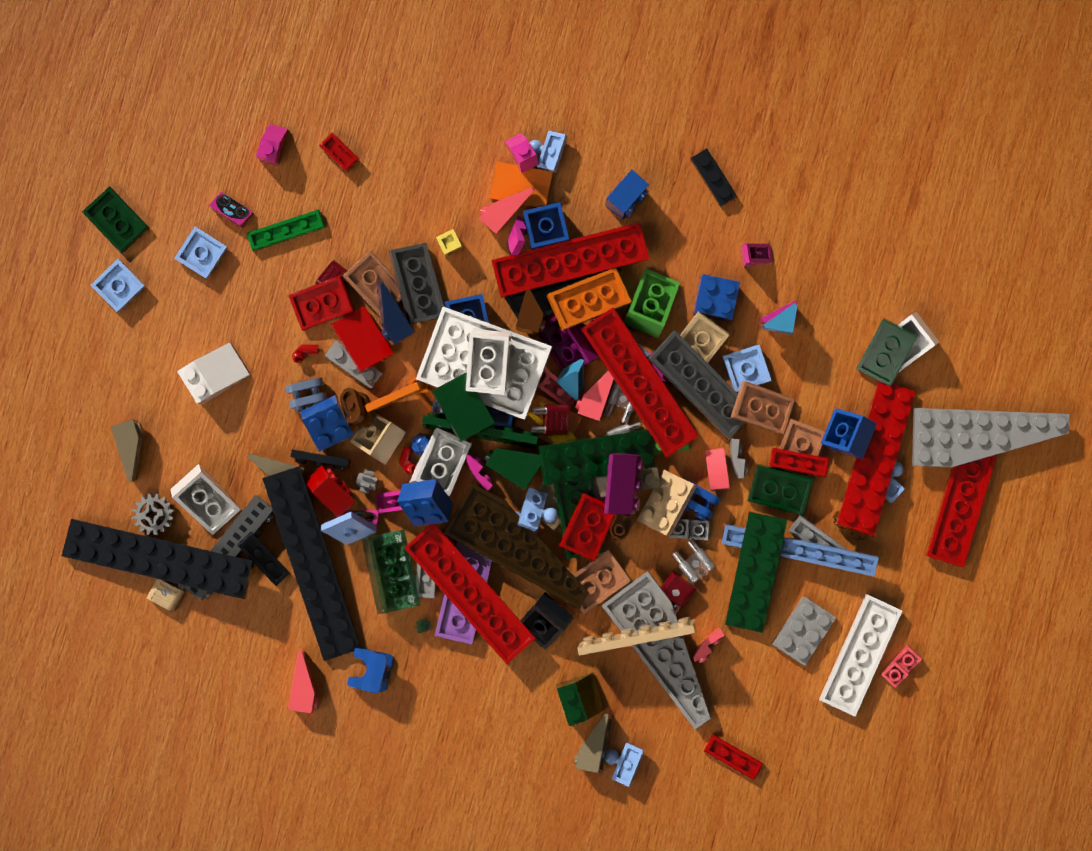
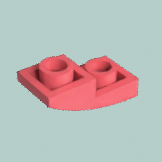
M724 448L706 450L710 490L730 489Z
M720 628L713 631L700 643L692 656L693 661L701 663L709 658L708 654L712 652L708 645H717L722 641L721 638L725 636Z
M907 645L890 662L881 675L896 688L922 660V657Z

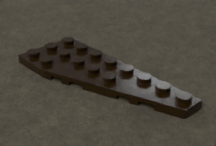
M472 483L444 534L580 609L589 593L586 588L533 530L518 525L520 516L506 501Z

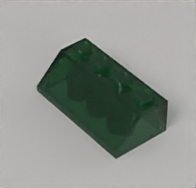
M405 530L362 538L377 614L419 606L420 601L410 554L404 548L408 545Z

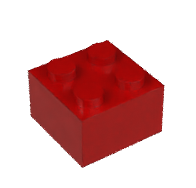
M321 466L305 481L311 492L337 517H340L355 503L352 497L354 493L343 480L340 481L330 468L326 470Z

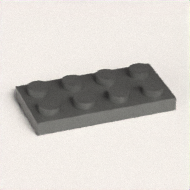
M427 243L390 250L389 255L408 323L413 325L438 319L444 304Z

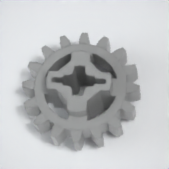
M148 494V499L142 496V502H135L138 508L132 509L136 513L132 519H137L138 521L134 525L141 526L140 532L147 530V535H151L152 531L155 535H159V530L166 532L165 526L171 527L172 525L169 521L175 520L171 516V513L175 512V510L169 508L172 502L166 503L167 497L160 499V494H156L155 497L152 494ZM156 502L160 503L164 509L159 508ZM146 505L147 508L142 512L143 507ZM153 511L157 512V515L150 517V513H153ZM163 516H165V519L161 524L160 521L163 518ZM143 520H147L151 527L147 526Z

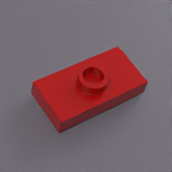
M332 132L319 145L346 173L360 160Z

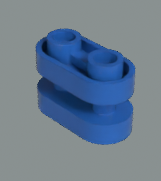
M696 485L697 487L685 510L689 511L692 509L697 512L695 516L704 521L707 518L711 520L714 512L710 511L712 504L718 506L722 499ZM695 495L706 500L703 506L693 501Z

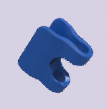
M355 648L354 656L366 663L367 670L363 677H348L347 685L371 693L386 691L393 664V656L370 649Z

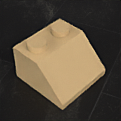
M374 412L373 424L369 428L359 427L350 442L386 465L406 432Z

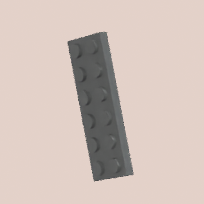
M673 331L648 359L727 439H730L744 424L740 420L731 418L738 395L737 392L676 331Z

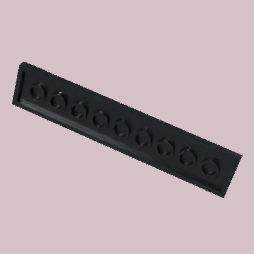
M298 466L262 478L323 660L326 661L354 652L355 648L361 649L301 467Z
M75 519L70 521L61 555L62 557L241 599L246 598L255 562Z

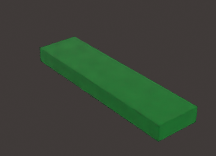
M318 209L248 232L247 237L252 251L255 252L325 229V225Z

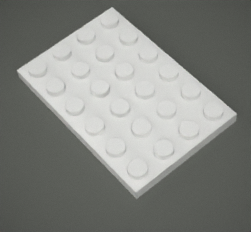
M442 307L416 380L440 387L454 378L467 373L469 336L473 329L512 333L505 395L478 392L484 405L525 420L552 346Z

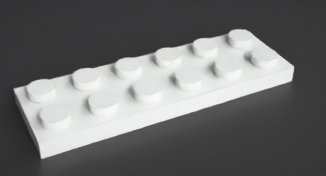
M865 595L819 698L820 701L856 716L902 610L870 595Z

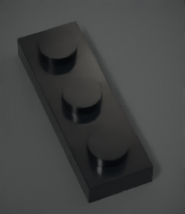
M707 148L691 157L690 160L720 207L737 197Z
M293 449L290 456L295 458V462L306 464L307 460L314 461V465L325 467V464H332L333 469L344 470V467L349 468L351 462L349 459Z
M252 532L237 543V546L251 561H255L254 564L275 586L290 574L285 566Z

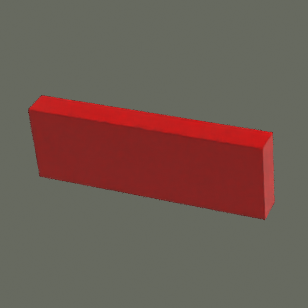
M772 447L769 467L826 478L830 459Z
M712 734L703 750L752 780H755L764 764Z

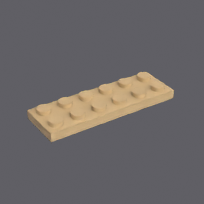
M690 617L679 619L678 623L671 624V621L659 623L657 627L645 625L641 626L640 630L625 629L621 631V634L616 635L613 632L602 634L601 638L596 639L595 636L583 638L584 641H581L577 649L580 656L693 634L696 630L695 619L690 620Z

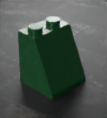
M496 448L494 451L490 450L485 457L487 461L486 466L524 491L541 467L540 455Z
M593 672L556 684L569 726L587 721L605 710Z

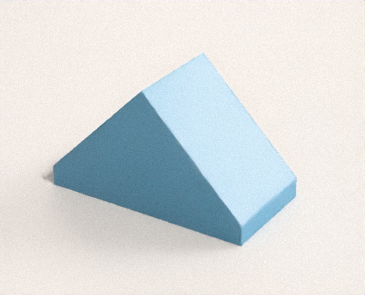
M796 303L778 314L761 328L765 331L791 335L797 311Z
M583 359L563 368L556 381L577 401L584 389Z

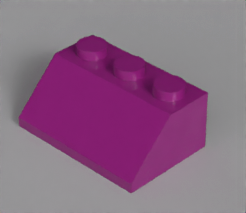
M556 316L546 322L543 333L539 332V336L544 344L552 346L550 354L561 371L580 359L584 360V367L599 358L581 330L585 326L583 323L562 331Z
M609 454L605 514L632 515L639 510L640 499H638V491L642 487V480L639 477L644 465L641 455Z

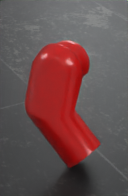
M311 344L300 345L292 354L293 361L301 363L308 354H318L319 346Z
M403 446L399 464L406 474L411 475L416 468V465L410 459L412 449Z

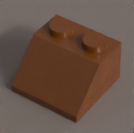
M526 289L516 323V330L538 336L539 332L543 333L546 320L543 319L544 314L531 290Z

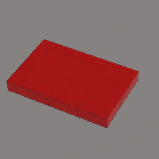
M342 275L288 295L302 331L355 311Z
M365 306L331 323V327L360 373L394 355Z
M582 493L559 546L595 562L616 514H605V502Z

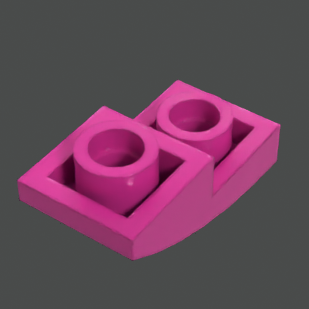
M521 216L517 217L509 233L508 243L511 255H519L525 245V238L523 236L526 234V225Z
M467 455L466 459L472 473L480 484L489 491L494 486L491 484L492 479L485 473L479 474L484 468L481 465L483 461L476 455L472 457Z

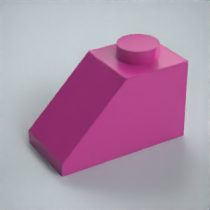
M269 124L261 137L256 157L259 161L278 166L288 129Z
M520 133L504 141L521 173L539 165L535 151L523 134Z

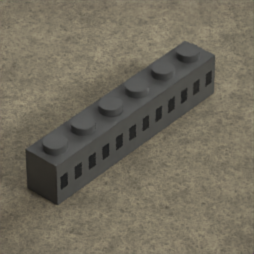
M255 495L211 551L239 557L241 553L245 554L237 546V543L250 532L257 538L263 532L261 528L264 524H269L275 517L272 506L259 495ZM183 585L186 590L200 601L205 598L208 600L214 593Z

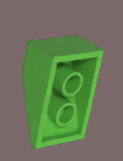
M645 268L623 323L626 326L658 338L667 321L680 282Z

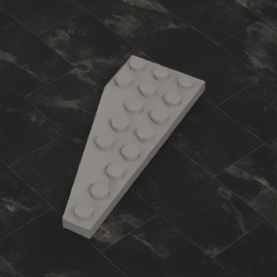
M914 408L912 466L955 467L1069 433V414Z
M649 571L642 574L602 604V607L620 631L630 628L633 631L640 630L641 626L645 625L657 627L659 623L671 621V624L678 623L672 601ZM683 636L632 645L694 729H697L711 719Z

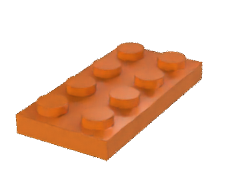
M616 268L547 295L562 331L601 316L611 308L616 310L632 302Z

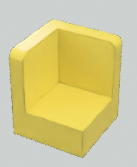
M454 229L436 237L445 258L449 256V253L462 247Z

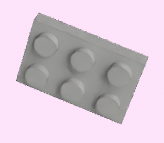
M803 596L772 645L805 666L836 617Z

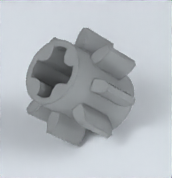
M365 470L364 473L359 472L356 481V487H360L359 492L369 494L370 490L375 491L378 477L374 476L375 472Z

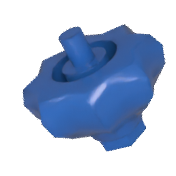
M418 433L417 436L412 438L411 447L416 454H423L430 441L429 436Z

